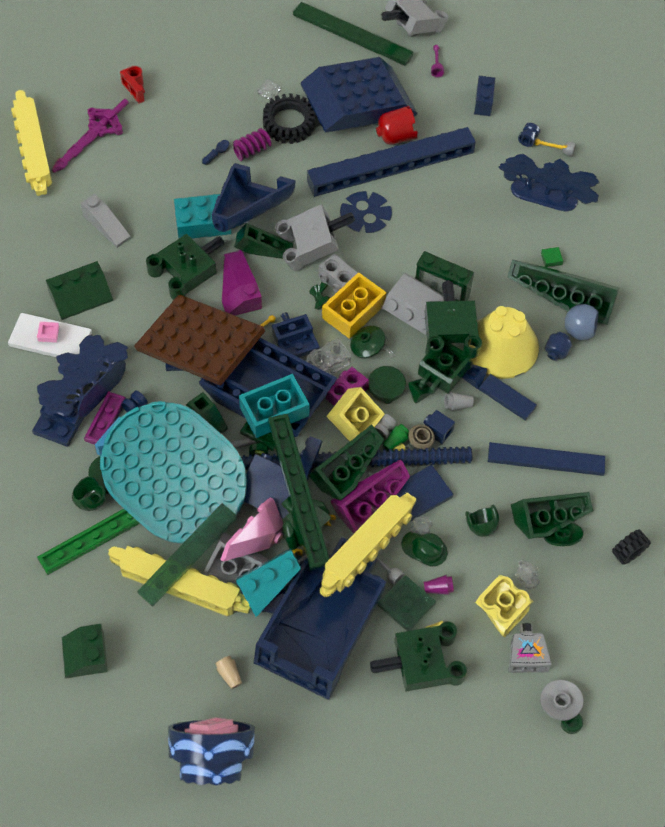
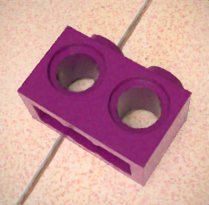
M354 367L349 368L347 371L344 370L326 395V400L335 406L350 388L361 387L366 392L369 380Z

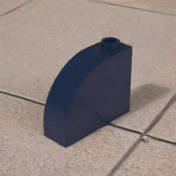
M255 454L246 474L247 490L244 502L258 508L271 497L274 499L280 516L283 519L289 512L281 503L289 497L281 465L272 461L273 457L268 454Z

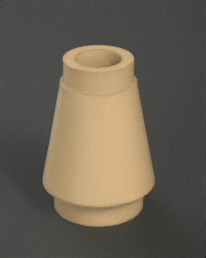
M226 656L215 663L217 672L231 689L242 684L235 659H232L231 656Z

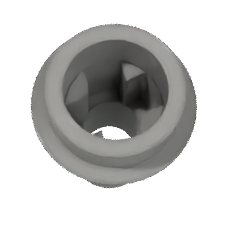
M453 392L444 396V407L450 411L473 406L472 396Z

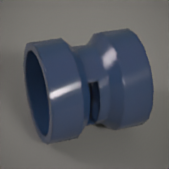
M526 123L523 131L518 136L519 142L523 146L531 147L540 134V128L534 123Z
M137 390L131 394L129 399L121 402L126 412L148 404L147 399Z

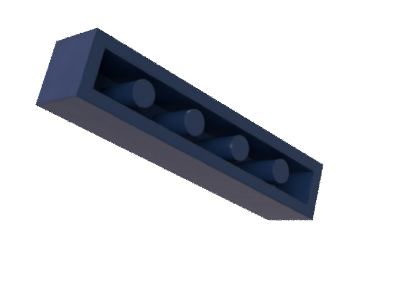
M312 436L306 439L305 450L303 449L300 455L302 456L301 461L307 482L323 443L322 440Z

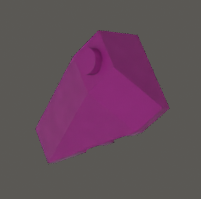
M242 250L224 254L222 305L225 312L235 316L262 309L261 293Z
M398 460L360 481L356 488L340 501L333 498L330 503L338 517L354 534L391 495L398 494L410 478V475L402 460Z

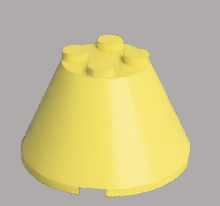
M499 306L495 311L477 321L478 335L482 340V346L479 355L471 360L474 365L487 368L486 375L489 376L491 374L500 379L515 378V375L523 372L526 373L532 368L538 357L539 342L535 332L525 319L523 312L511 307Z

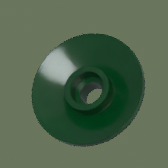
M377 326L361 328L353 335L350 342L353 354L360 358H369L378 354L385 345V333Z
M570 523L566 527L543 538L551 545L571 546L580 542L584 534L583 529L579 525Z

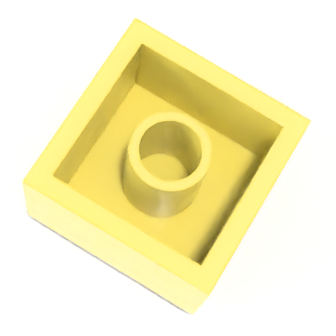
M361 387L348 389L326 417L350 442L371 424L375 428L384 416V412Z

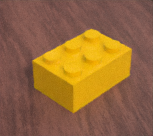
M358 272L322 306V319L350 339L382 309L387 292Z

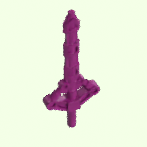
M124 98L112 110L109 108H89L87 110L90 122L88 124L89 130L66 151L67 153L55 162L52 172L55 173L64 169L68 162L81 153L98 135L100 137H103L105 134L114 133L121 135L123 128L117 114L129 104L128 100Z

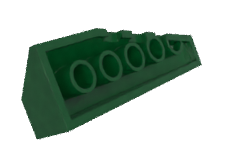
M512 259L507 276L567 312L579 304L590 305L598 311V323L608 325L620 289L619 287L514 259Z

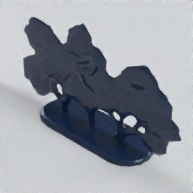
M522 153L506 159L505 163H501L498 166L504 172V178L508 181H513L511 191L519 199L565 212L575 209L578 205V200L583 204L597 203L599 195L590 188L600 183L596 175L583 171L571 173L569 165L562 159L555 160L554 163H545L543 168H538L531 158Z
M88 335L79 344L80 354L75 355L67 352L56 356L57 362L60 363L58 372L63 375V379L49 380L37 386L39 404L45 407L44 412L48 416L55 413L68 416L74 410L73 403L80 401L78 415L83 418L90 414L106 397L108 391L110 392L122 379L126 370V363L123 360L128 358L126 351L128 347L119 342L104 345V340L100 335ZM101 372H106V373L98 380V378H99V376H100V373H101ZM88 383H93L94 385L84 395V386ZM71 394L79 396L75 397V399H67V396Z

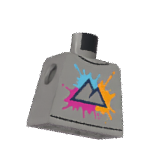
M530 623L521 624L520 633L514 634L511 640L508 673L548 672L551 667V660L544 635L533 633L532 624Z

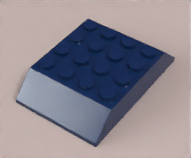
M381 57L321 66L300 83L325 133L376 124L382 114L406 106L412 109L414 116L418 114L393 68Z
M260 338L221 386L203 378L199 381V385L216 403L245 418L240 409L239 395L293 374L310 404L309 416L291 423L294 437H298L337 381V377Z

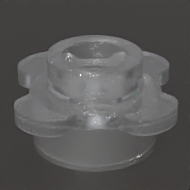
M417 517L413 520L414 526L411 527V532H417L418 534L429 533L433 523L427 517Z

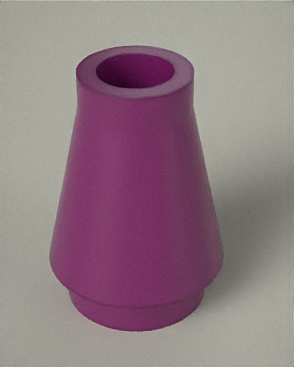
M444 575L424 581L425 594L449 595V593L454 592L452 576Z

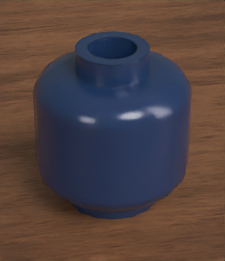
M557 332L550 335L544 349L550 359L557 361L567 357L572 343L568 335Z

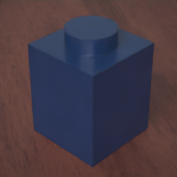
M435 410L432 415L429 414L423 422L432 429L435 440L441 444L451 435L455 425L453 420L438 410Z

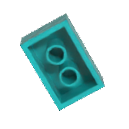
M220 194L174 199L178 239L185 234H188L192 239L232 234L231 230L226 232L218 231L213 225L212 212L217 197Z
M293 374L239 395L240 409L256 438L271 432L268 417L288 414L290 423H294L309 416L310 404Z

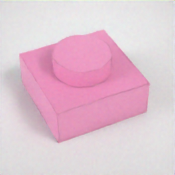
M40 322L37 340L39 342L57 343L59 323Z

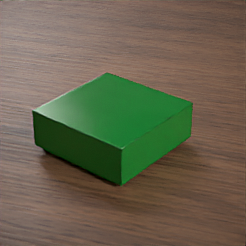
M559 247L541 250L545 267L563 265V258Z

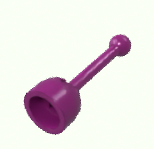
M439 45L433 46L435 51V64L431 66V75L433 77H441L444 74V67L439 63L438 58Z

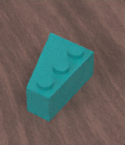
M290 548L237 577L236 582L256 617L297 574L301 566Z

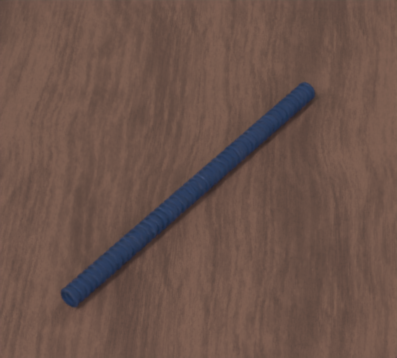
M464 446L461 448L455 447V449L449 447V449L446 447L434 449L433 447L431 450H428V448H425V450H416V448L410 450V448H407L406 451L404 449H401V451H398V449H395V451L383 449V451L377 450L369 465L371 467H374V465L386 467V465H391L398 460H402L404 465L407 464L408 466L411 464L414 466L417 464L423 465V463L429 465V463L440 465L441 463L447 464V462L453 464V462L456 464L468 462L470 464L473 455L470 446H467V448ZM329 451L327 454L325 452H322V454L318 453L313 468L320 466L337 451H334V453ZM251 454L248 457L246 455L241 457L245 470L249 469L254 458ZM273 454L272 461L280 464L278 455Z

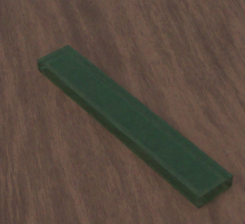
M221 503L137 591L138 595L153 607L237 519V515Z

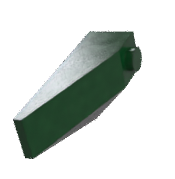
M371 424L318 466L309 477L322 492L340 501L356 488L367 466L382 444L383 437Z
M582 492L522 499L511 504L515 525L528 539L547 537L591 513L593 506L590 493Z

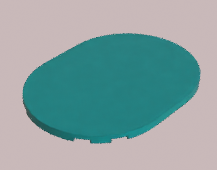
M165 401L151 402L150 404L136 407L123 415L113 425L105 438L102 455L100 456V470L104 485L115 501L153 535L165 541L179 544L201 542L223 531L239 513L247 490V475L243 460L233 444L194 410L178 403Z

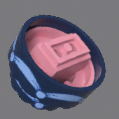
M216 717L206 720L178 722L168 726L169 758L180 762V780H184L186 783L194 782L198 785L208 783L221 785L224 782L232 784L235 781H240L242 762L253 758L255 726L245 722L233 721V719Z

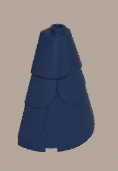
M234 163L230 168L226 182L223 184L212 212V221L215 229L226 232L248 223L251 219L279 206L293 194L296 180L280 176L277 179V189L251 182L250 167Z

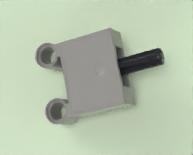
M388 0L385 7L387 11L381 14L383 21L396 20L397 25L402 26L410 37L418 33L442 32L448 15L440 10H436L434 13L426 5L427 0Z
M321 204L288 220H280L275 226L276 232L286 241L291 242L295 239L297 250L294 248L287 249L283 254V260L292 270L297 271L308 263L338 251L333 231L355 221L353 213L350 212L330 221L328 212Z

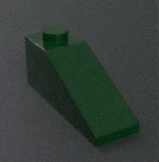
M246 223L237 232L234 247L252 255L283 259L284 252L289 248H293V243Z

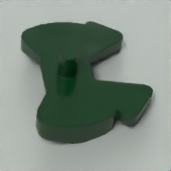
M323 282L320 285H314L309 291L315 298L316 310L322 309V306L330 299L329 296L323 297L322 292L328 287V284Z

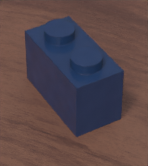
M478 77L474 115L491 116L495 77Z

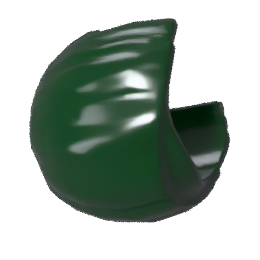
M91 476L81 479L72 493L73 503L79 509L85 511L97 510L104 504L106 499V492L103 486Z
M495 505L473 513L465 512L467 525L477 536L486 537L497 530L499 514Z

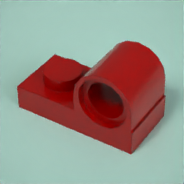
M130 66L121 70V83L139 104L144 102L145 90L143 87L142 69L139 66Z

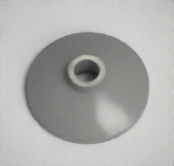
M555 680L543 688L540 702L543 710L550 717L556 720H570L581 712L583 695L575 684L566 680ZM563 701L565 705H559L557 702Z

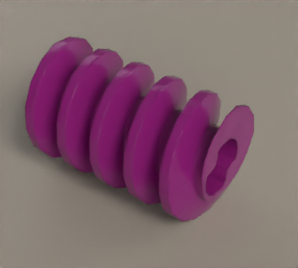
M259 128L251 134H246L245 137H240L239 140H234L233 149L239 161L242 162L243 155L248 159V153L254 156V150L260 153V147L263 150L267 149L266 144L271 147V140L267 132Z

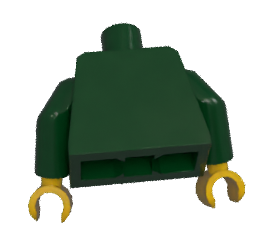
M288 497L281 503L289 512L282 519L283 531L288 548L292 549L294 555L296 552L301 556L303 551L298 548V545L301 547L303 542L291 500ZM313 499L320 526H331L329 520H336V516L330 514L324 502Z

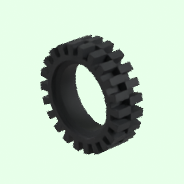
M289 93V97H286V94H282L280 99L279 95H277L275 100L271 98L263 109V127L267 134H269V137H275L277 142L281 138L284 144L286 140H289V144H293L294 139L296 143H299L300 137L304 141L306 135L309 137L311 132L314 131L315 112L310 102H306L305 97H302L300 100V95L296 94V97L293 98V94ZM290 109L300 112L305 119L299 126L287 128L278 125L274 121V116L282 110Z

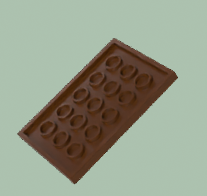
M179 295L138 340L134 347L136 351L221 386L265 333V329L261 325Z

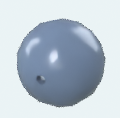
M579 304L572 307L565 317L567 333L578 340L593 338L597 328L598 311L587 304Z

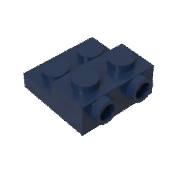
M73 403L74 410L68 416H62L57 413L48 416L44 412L45 407L42 406L40 410L41 416L32 430L33 434L68 447L84 417L82 418L78 415L79 403Z

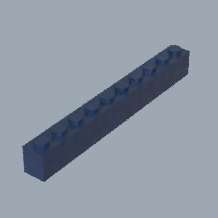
M465 127L421 140L411 141L403 145L393 146L392 148L363 154L355 158L345 159L344 161L330 163L318 168H312L307 170V182L313 196L316 197L472 154L475 150L476 141L469 128Z

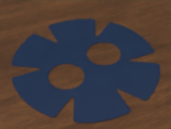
M366 191L353 193L346 198L352 205L342 203L340 207L341 216L350 212L353 213L355 221L347 226L357 232H360L363 225L365 226L366 233L379 231L386 226L380 219L390 221L392 217L391 206L380 207L387 200L372 192L369 199ZM359 201H366L368 208L366 210H359L356 204ZM371 213L376 216V220L373 223H367L364 221V216Z

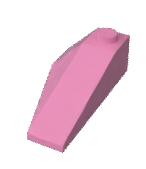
M270 497L257 509L259 513L255 517L250 516L244 528H240L226 543L220 560L225 562L263 551L281 541L283 533H281L283 522L274 499Z

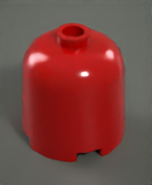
M406 106L382 114L378 120V127H376L377 136L382 137V140L389 145L418 139L417 130L414 131L412 125L416 123L412 109Z

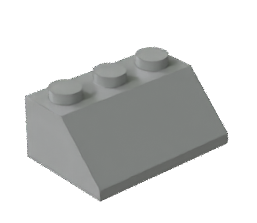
M404 273L389 292L382 308L426 335L424 312L426 302L443 301V295Z

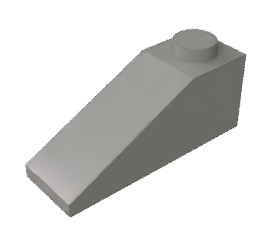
M96 194L81 202L83 216L116 248L131 238L109 207Z

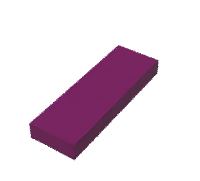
M108 391L84 437L85 442L94 445L118 418L123 408L121 402L126 397Z

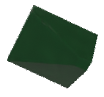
M422 379L408 383L415 404L431 395L428 392L430 388L428 385L424 388L419 386Z

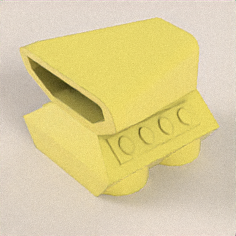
M499 575L479 596L475 603L486 612L499 633L506 637L529 612L533 600L530 599L526 591L519 590L513 585V581L509 577Z

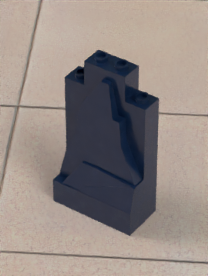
M341 537L329 557L331 558L349 539ZM306 557L301 569L296 574L256 643L254 664L329 700L340 680L343 667L384 592L386 581L378 575L371 574L377 557L373 562L369 561L365 570L362 574L355 576L353 583L349 587H345L341 592L336 590L329 597H324L320 593L325 567L310 570Z

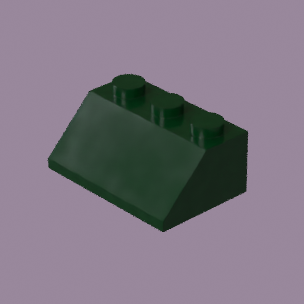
M98 261L46 280L49 294L61 320L113 301L105 275Z

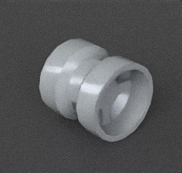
M384 413L375 429L386 440L390 435V431L397 426V422L393 417Z

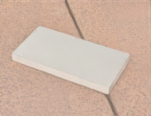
M21 313L10 336L8 345L52 357L67 352L76 355L80 354L79 344L86 336L92 334V330ZM40 322L59 323L57 343L39 342L37 340Z

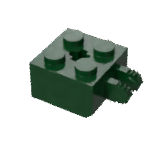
M444 343L440 358L433 360L425 355L421 360L418 375L423 378L419 386L424 388L430 382L433 385L430 386L428 392L432 395L438 388L449 394L470 369L472 359L467 358L463 351L453 344Z

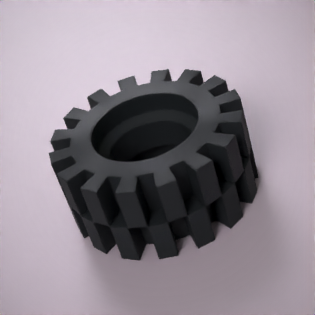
M638 529L625 536L623 540H620L612 549V553L622 565H625L637 556H640L649 547L651 541Z

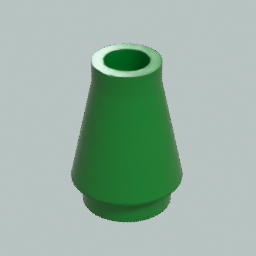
M402 424L395 426L382 445L388 451L389 449L393 450L409 440V430Z

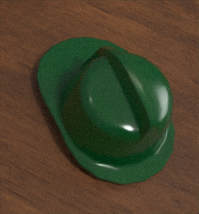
M412 530L402 538L401 546L404 553L425 565L438 566L447 558V547L436 534Z

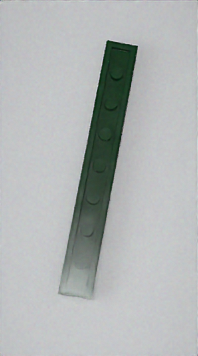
M300 2L293 11V16L404 66L413 56V51L304 2Z
M288 414L268 417L269 427L310 570L325 567L330 557Z

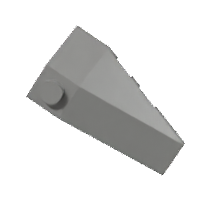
M224 532L202 574L206 576L213 575L219 581L238 585L236 582L237 577L265 563L268 559L256 552L223 562L220 560L226 543L232 538L231 535ZM291 580L285 585L282 591H286Z

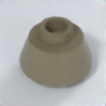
M418 424L410 429L409 441L414 448L425 449L431 447L434 443L435 435L430 427Z

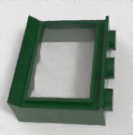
M424 251L416 263L415 279L442 295V283L450 280V282H453L455 301H468L474 272Z

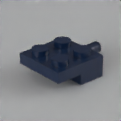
M285 312V315L284 313L281 314L283 321L272 325V335L277 346L299 358L320 351V346L314 336L313 327L307 314L290 319L288 313Z

